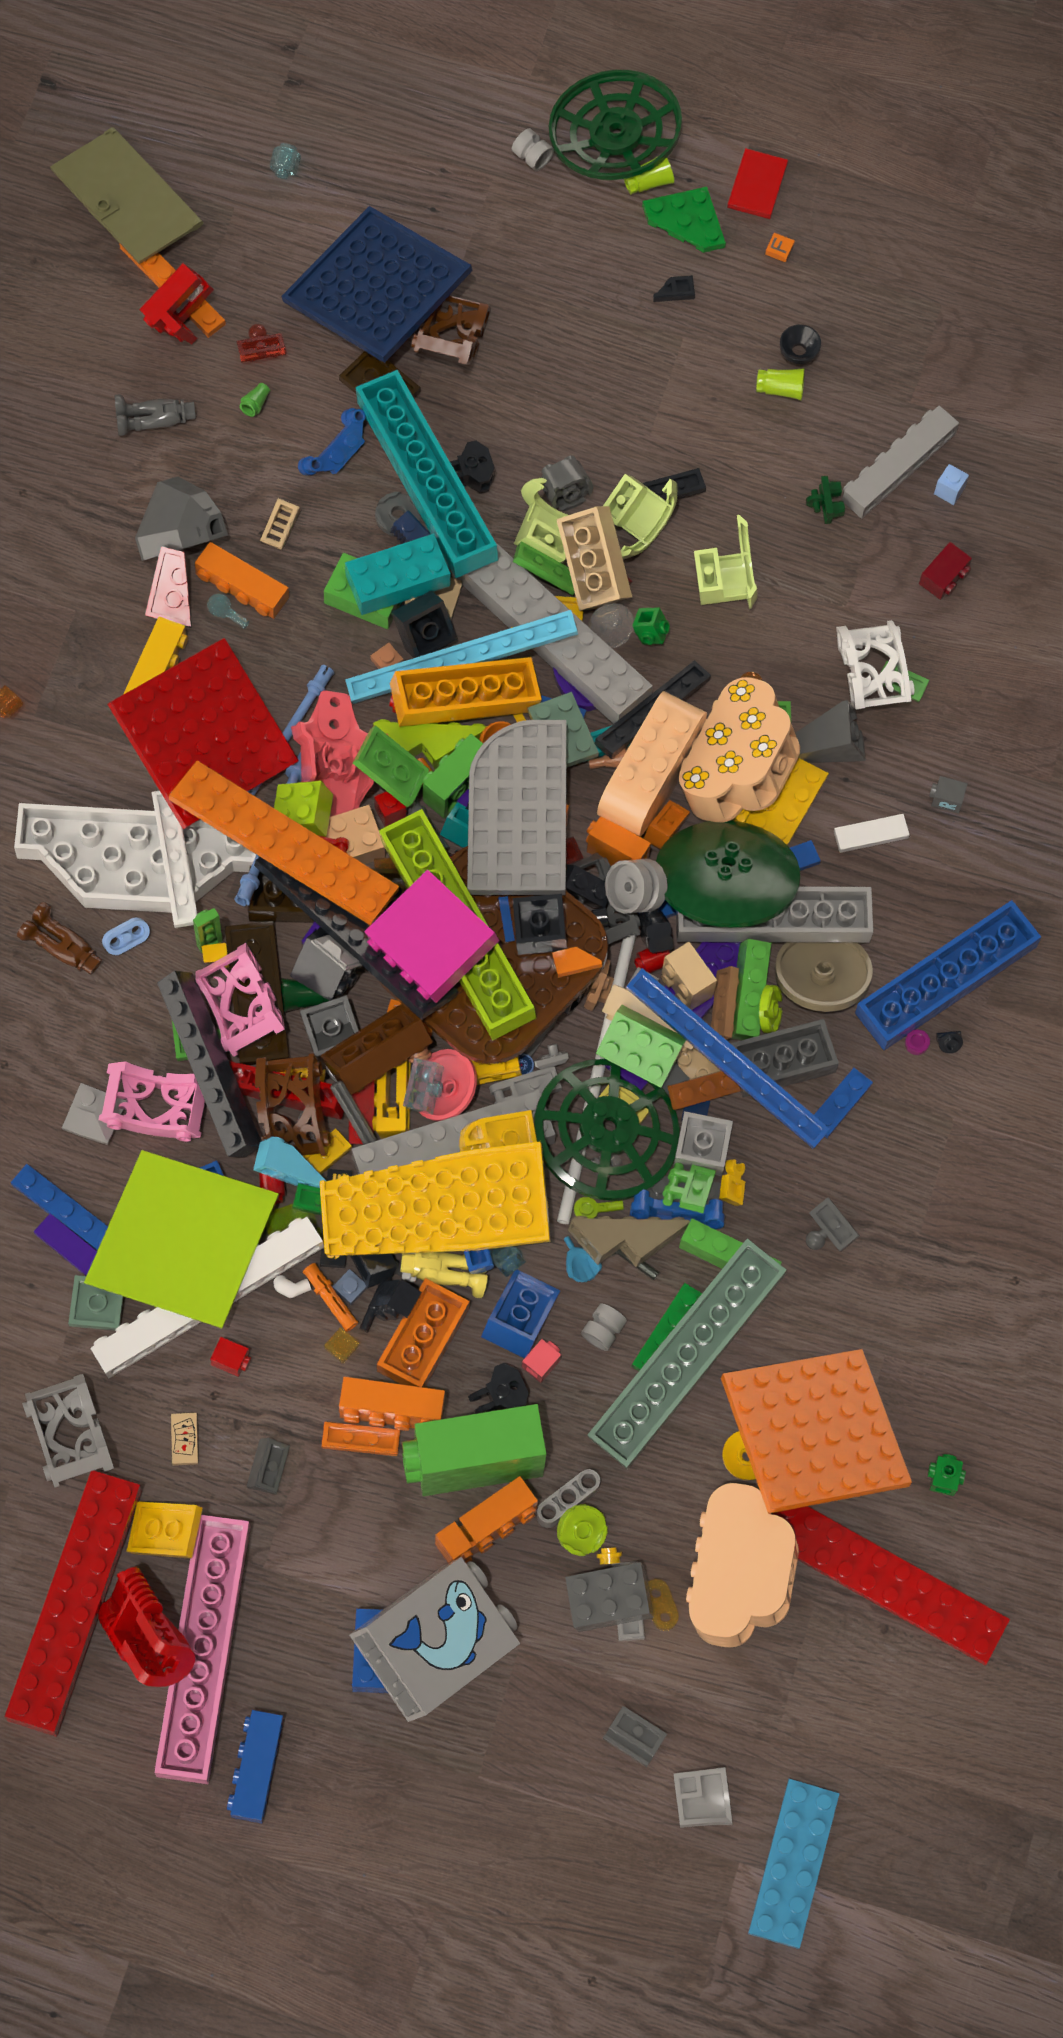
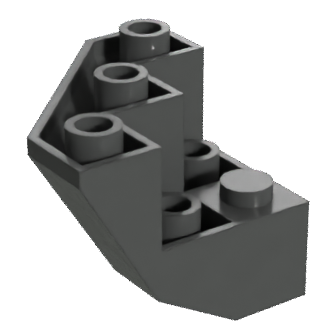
M177 476L157 482L135 540L141 560L143 561L159 556L161 547L180 550L227 536L228 534L222 514L207 492Z

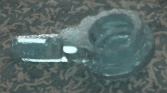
M215 594L209 598L207 608L212 615L221 618L228 617L243 629L248 626L249 621L231 609V603L227 596Z

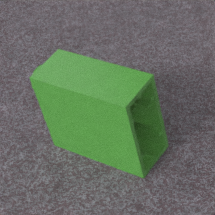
M538 1404L414 1424V1440L402 1442L407 1484L420 1482L422 1496L508 1483L519 1476L523 1480L543 1477L546 1449Z

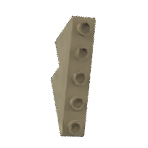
M576 1216L571 1221L568 1231L597 1265L621 1249L633 1265L638 1267L683 1234L690 1221L682 1217L661 1220L659 1217L636 1219L629 1216L622 1219H612L609 1216H602L598 1219H587L585 1216Z

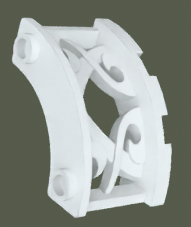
M892 620L887 621V625L853 630H848L846 626L836 627L838 650L841 653L844 665H849L851 673H847L851 705L855 709H862L869 706L911 702V695H914L913 681H909L900 627L895 626ZM863 646H866L865 649L862 651L856 650L857 648L862 649ZM870 647L878 649L890 657L888 664L879 675L870 664L858 662L869 654ZM863 672H868L869 676L867 678H864L861 674ZM897 682L900 686L901 695L886 697L882 685L885 683L886 688L893 692L894 687L892 683ZM878 691L880 698L864 700L865 697Z

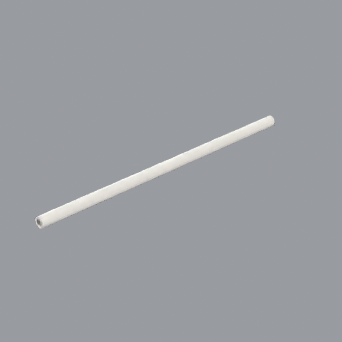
M634 934L626 936L622 940L612 986L616 984L624 988L636 938ZM606 1013L597 1050L611 1023V1020L606 1018ZM597 1054L595 1056V1059H604ZM593 1065L590 1079L603 1077L605 1065ZM601 1084L588 1087V1090L596 1098L599 1097ZM585 1101V1103H584L583 1110H584L585 1107L588 1105V1104L586 1103V1101ZM578 1129L576 1141L581 1138V1134H580V1130H579V1129ZM586 1146L584 1149H582L581 1151H579V1153H580L581 1155H583L584 1157H585V1153H586L587 1146ZM572 1158L568 1174L579 1181L582 1165ZM566 1185L557 1222L561 1224H569L576 1192Z

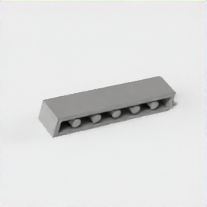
M941 406L936 407L933 411H927L918 425L913 424L902 439L897 438L892 443L891 449L888 452H882L875 459V463L871 467L866 466L860 472L858 479L855 481L851 480L846 484L843 489L844 494L842 498L844 504L861 519L865 517L956 434L959 422Z

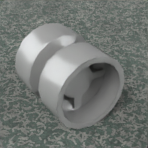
M530 128L520 133L512 145V151L519 158H526V164L535 171H539L546 166L554 153V148L545 140H540V136Z
M601 1303L592 1315L594 1320L587 1322L581 1335L595 1347L608 1351L616 1339L614 1334L621 1332L627 1320L614 1308Z

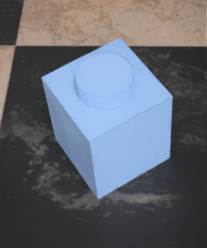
M949 464L937 482L934 495L954 505L965 489L969 475Z

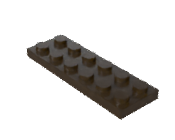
M273 921L225 926L227 953H232L244 943L248 945L262 969L259 973L263 976V983L268 982L276 998L274 1005L281 1011L284 1022ZM239 959L229 964L230 972ZM247 978L245 983L240 979L238 982L242 986L247 987L250 984V978ZM235 987L232 994L234 1014L248 1017L250 1004L258 994H246ZM262 1006L256 1008V1012L262 1010ZM284 1029L277 1034L273 1030L239 1049L240 1064L254 1065L258 1058H267V1061L289 1058L286 1030Z

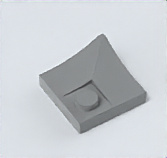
M81 1083L64 1121L62 1130L108 1145L115 1129L108 1128L107 1123L99 1120V1115L103 1111L106 1092ZM116 1098L114 1113L122 1115L124 1109H119V1105L127 1101Z
M725 1767L674 1774L680 1828L732 1825Z

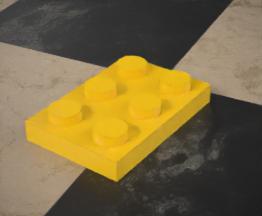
M137 1502L126 1552L137 1555L192 1558L203 1508L197 1505Z

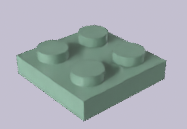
M75 1275L69 1326L116 1330L121 1322L124 1296L84 1284L86 1276Z

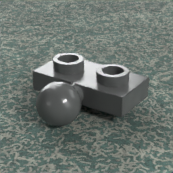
M829 1197L809 1212L821 1227L820 1231H811L806 1236V1244L812 1250L821 1249L825 1244V1238L829 1237L837 1249L842 1252L860 1237Z

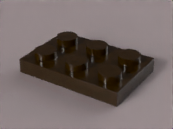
M366 351L339 375V380L356 394L355 387L398 370L413 398L421 392L419 385L388 360L384 363Z

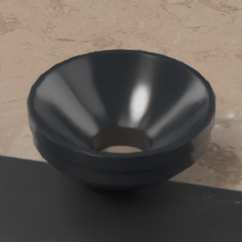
M797 324L790 326L782 333L780 338L782 355L788 361L795 364H807L813 361L821 349L819 334L807 325ZM795 346H802L806 352L803 355H796L792 349Z

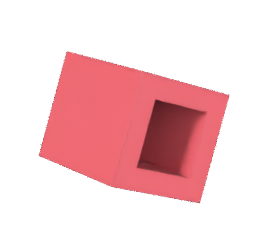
M541 1339L522 1361V1368L542 1383L560 1362V1349L551 1341L546 1343Z

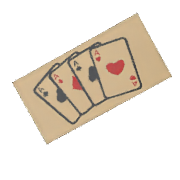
M197 1413L171 1414L172 1465H198Z

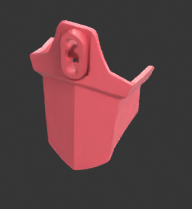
M322 691L309 721L305 723L299 721L296 725L291 726L293 739L301 745V781H322L333 794L330 817L359 808L363 798L374 784V780L353 764L368 733L359 729L350 696L345 693ZM330 702L335 703L337 707H333ZM331 721H334L333 725L336 729H333L329 726Z

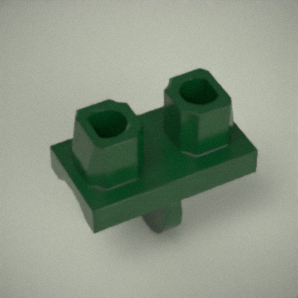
M821 476L820 494H818L817 489L811 490V496L806 498V505L814 508L815 513L820 512V506H822L824 524H831L832 518L844 516L845 513L844 501L832 502L831 497L841 496V481H829L828 476Z

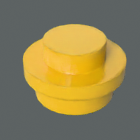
M616 1547L601 1548V1553L596 1554V1556L599 1558L600 1564L620 1563L622 1552H617Z

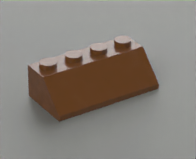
M400 1004L326 1051L320 1057L335 1079L342 1081L350 1095L363 1090L373 1080L382 1078L387 1071L402 1065L406 1059L415 1053L424 1051L426 1046L433 1042L422 1020Z

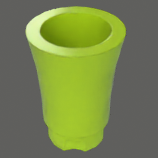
M666 158L653 169L641 175L624 179V182L631 195L658 186L673 184L674 175Z
M805 368L758 370L756 392H765L768 395L790 397L802 401Z

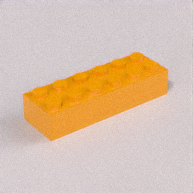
M532 657L395 671L390 681L399 727L528 713V707L539 704L542 700Z

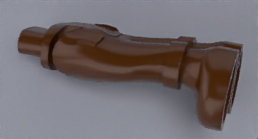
M46 902L40 903L32 915V921L27 920L18 930L17 937L22 941H36L39 947L45 949L61 962L76 967L79 971L84 970L92 975L101 964L102 959L95 955L96 952L78 934L61 925L57 920H52L49 904ZM36 925L46 929L47 932L54 935L61 942H57L45 932L40 931Z

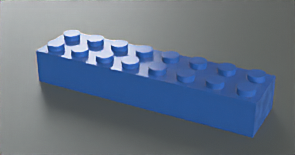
M1011 900L859 1002L855 1014L885 1051L907 1036L908 1033L916 1030L1037 948L1041 936Z

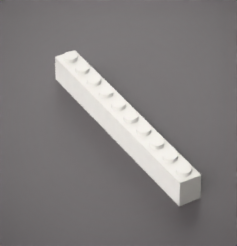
M308 1217L293 1220L288 1225L289 1228L282 1232L276 1231L267 1237L266 1242L257 1245L234 1302L324 1248L322 1239ZM155 1308L152 1311L148 1309L137 1316L138 1319L131 1324L124 1323L115 1330L116 1333L111 1336H103L94 1342V1346L90 1349L109 1379L201 1322L160 1308Z

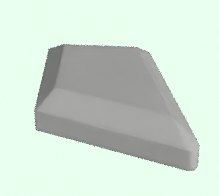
M551 1044L547 1046L549 1054L540 1056L534 1063L535 1067L544 1069L563 1064L569 1057L565 1051L558 1052L557 1044Z

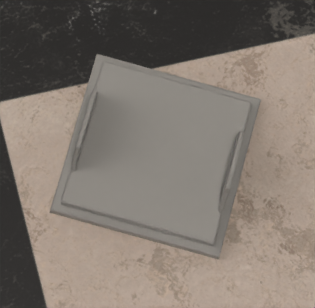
M330 935L311 940L312 944L345 971L362 966L359 960Z

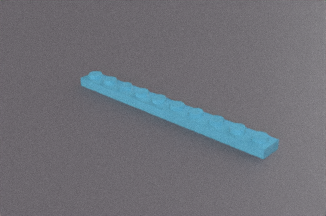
M568 610L345 680L351 702L354 704L390 693V681L395 671L489 662L578 635V630L572 610Z

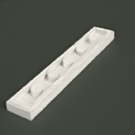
M154 791L152 792L174 928L194 925L193 919L196 917L197 911L183 829L161 792Z

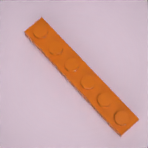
M119 244L120 249L159 288L176 271L159 253L139 264ZM206 300L188 317L208 338L226 325L225 319Z

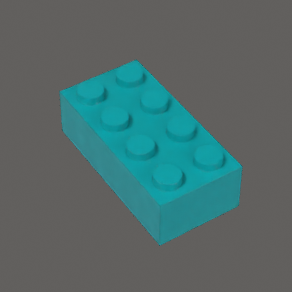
M434 534L345 562V575L361 615L422 596L431 590L434 592L450 586V571Z

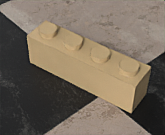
M613 984L602 1012L607 1014V1019L612 1021L616 1011L621 1005H624L676 1032L626 988ZM686 1040L682 1051L687 1052L688 1048L693 1050L695 1047Z

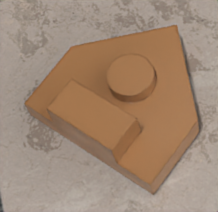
M606 959L602 971L591 983L584 1009L593 1011L597 1001L606 1003L614 978L607 976L611 960Z

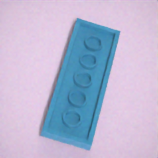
M788 1779L748 1934L800 1949L840 1793Z

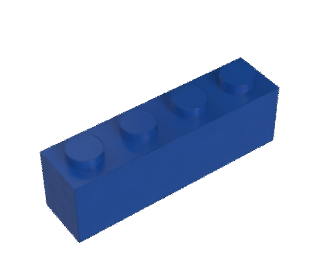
M252 1710L251 1717L246 1716L243 1732H247L245 1743H240L238 1758H242L240 1769L235 1768L232 1784H236L235 1794L229 1795L227 1810L231 1811V1818L263 1824L284 1721L282 1715Z

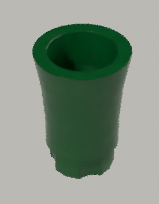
M281 978V996L284 1012L316 1006L329 1001L295 979Z

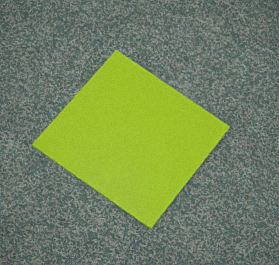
M141 1150L84 1284L222 1329L279 1194Z

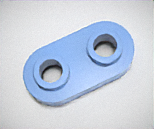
M131 918L105 933L102 939L103 947L112 955L122 954L148 938L150 933L149 926L141 918ZM138 926V930L132 932L133 927ZM116 937L117 941L111 944V940Z

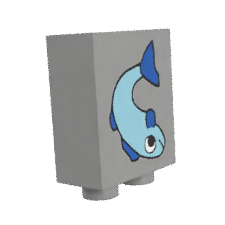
M462 1557L440 1567L349 1634L408 1722L430 1713L520 1644L513 1633L517 1630V1623L513 1615L502 1605L495 1607L484 1591L488 1586L485 1574L475 1563H465Z

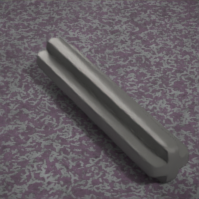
M337 1081L332 1084L330 1088L363 1145L376 1141V1137L344 1083Z

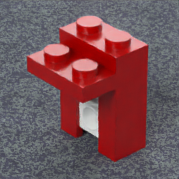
M182 263L139 310L145 315L143 320L160 334L164 331L170 336H175L180 342L185 340L192 345L197 337L184 324V321L214 289L199 273Z

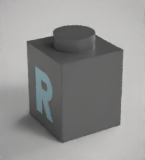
M940 776L938 783H933L929 794V797L933 798L931 806L959 814L968 783Z

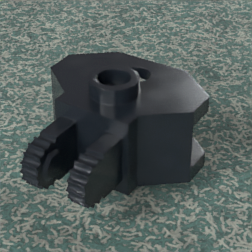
M476 440L467 442L462 455H458L457 460L450 461L454 470L459 472L456 474L463 486H469L479 493L487 492L493 483V472L495 470L489 449Z
M502 1363L494 1367L491 1382L487 1383L485 1388L470 1394L468 1398L470 1402H475L486 1396L489 1397L491 1402L475 1409V1414L493 1410L526 1406L529 1392L519 1371L506 1363Z

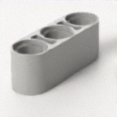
M586 1469L545 1499L537 1509L538 1523L542 1527L551 1528L559 1523L561 1516L566 1510L574 1505L584 1504L598 1492L600 1485L598 1473L594 1470ZM585 1478H590L595 1482V1486L585 1488L581 1481ZM569 1493L575 1497V1501L571 1504H566L562 1501L561 1497ZM545 1509H551L554 1511L555 1517L545 1519L541 1512Z

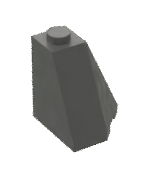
M848 700L840 702L795 733L800 744L799 758L808 763L866 760L863 734L859 730L856 721H854V719H857L855 708Z

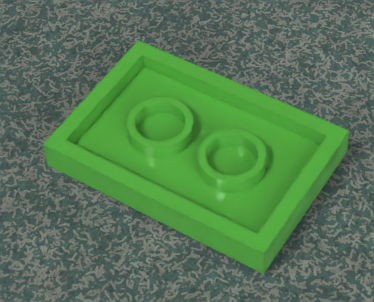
M376 725L369 730L353 761L357 768L406 807L413 803L423 784L424 777L430 770Z

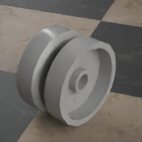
M651 859L618 861L611 866L607 873L605 881L606 896L610 905L616 911L623 914L655 911L665 900L664 894L667 891V878L663 868Z

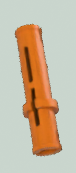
M316 1263L307 1266L302 1273L308 1278L315 1288V1294L321 1296L344 1328V1331L348 1332L356 1327L359 1322L333 1289L331 1280L325 1278Z

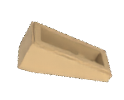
M278 498L260 542L282 550L301 511L300 507ZM280 511H286L291 513L290 517L280 514ZM277 518L287 521V525L277 522ZM273 526H276L283 529L284 532L280 533L278 531L273 530L272 528ZM269 534L280 537V542L268 538Z

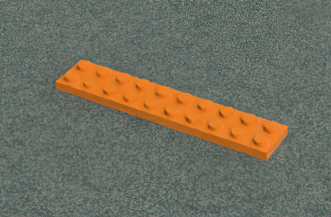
M199 761L195 762L169 795V800L369 925L377 920L399 891L397 884Z

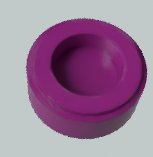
M919 1029L908 1033L905 1039V1047L913 1055L924 1054L930 1045L928 1034Z

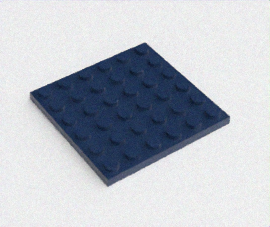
M369 206L281 297L284 303L385 363L473 270L469 263Z

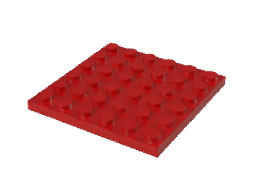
M225 638L107 704L183 829L200 819L170 801L169 795L196 761L204 764L247 792L299 761Z

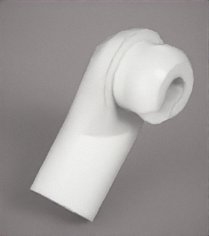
M279 1275L273 1281L275 1290L288 1298H293L312 1290L308 1279L293 1283L286 1279L285 1276Z

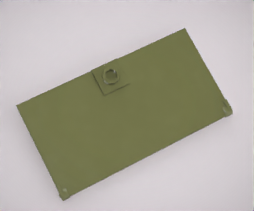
M114 127L106 130L101 136L50 166L56 176L139 264L188 233L197 230L204 223Z

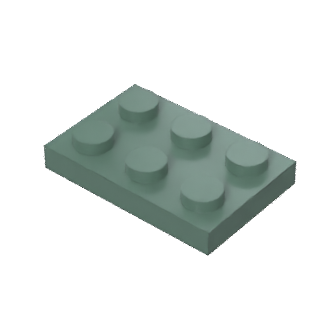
M572 692L528 707V714L531 720H566V768L598 757L599 752Z

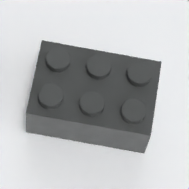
M641 1562L565 1577L573 1626L578 1632L654 1618L646 1568Z

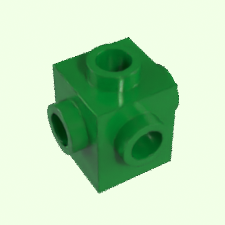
M660 607L639 608L632 625L641 643L648 645L663 644L670 630L669 622L666 620Z
M943 1454V1456H938L935 1463L931 1462L927 1475V1477L931 1478L929 1491L954 1496L958 1490V1485H963L966 1470H962L963 1462L958 1461V1458L953 1455Z

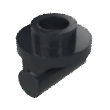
M961 1031L936 1033V1041L941 1051L955 1053L961 1049L963 1045Z

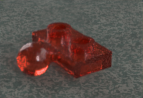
M254 324L250 327L248 332L250 339L237 341L241 363L286 355L282 333L267 335L265 327L260 324Z

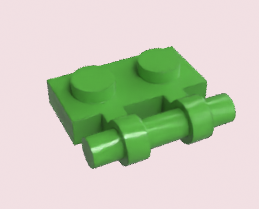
M675 1163L668 1175L669 1183L663 1190V1204L671 1206L673 1200L680 1199V1208L704 1213L716 1170L692 1165L689 1172L683 1170V1164ZM681 1182L686 1183L685 1188L678 1187V1184Z

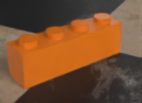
M209 542L195 561V571L201 580L205 582L210 581L221 592L232 594L244 605H251L262 616L268 615L274 619L289 599V587L212 542Z

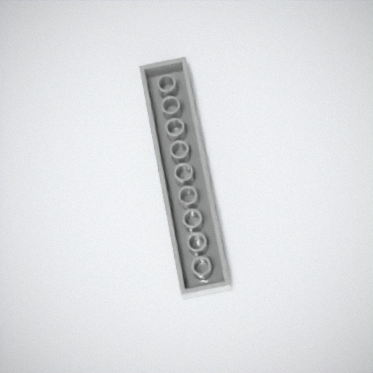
M498 544V561L455 578L461 580L462 585L509 628L569 610L527 570L514 563L513 558ZM573 613L578 635L532 649L552 668L554 667L568 683L570 682L594 707L614 724L652 694L653 685Z

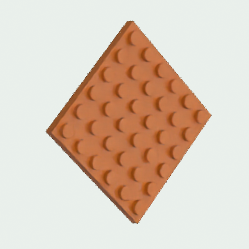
M862 1349L723 1373L721 1381L768 1513L906 1488L911 1485L910 1475Z

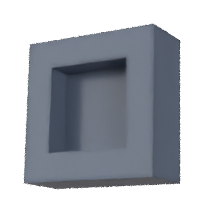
M349 1269L336 1282L333 1289L348 1304L352 1305L366 1291L367 1286L363 1280Z

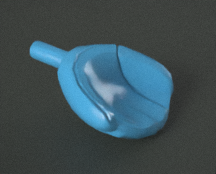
M565 1237L564 1241L569 1248L566 1256L568 1276L577 1282H587L594 1279L599 1271L602 1270V1263L597 1265L583 1247H575L570 1237Z

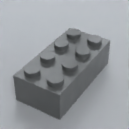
M824 1019L731 1043V1045L781 1087L836 1073L839 1064ZM740 1087L742 1097L751 1096Z

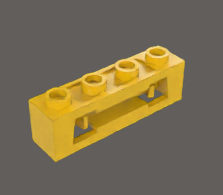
M408 1059L402 1065L394 1067L397 1068L396 1103L399 1106V1112L396 1107H390V1071H387L382 1078L375 1080L374 1084H377V1093H374V1107H377V1115L373 1116L372 1124L373 1130L378 1133L381 1139L410 1131L411 1063L408 1062Z

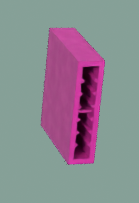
M428 869L364 931L369 938L367 943L376 952L381 950L385 954L384 960L392 968L397 965L402 970L400 975L409 984L412 982L416 983L419 986L416 989L419 994L426 1000L431 998L435 1003L500 941L495 932Z

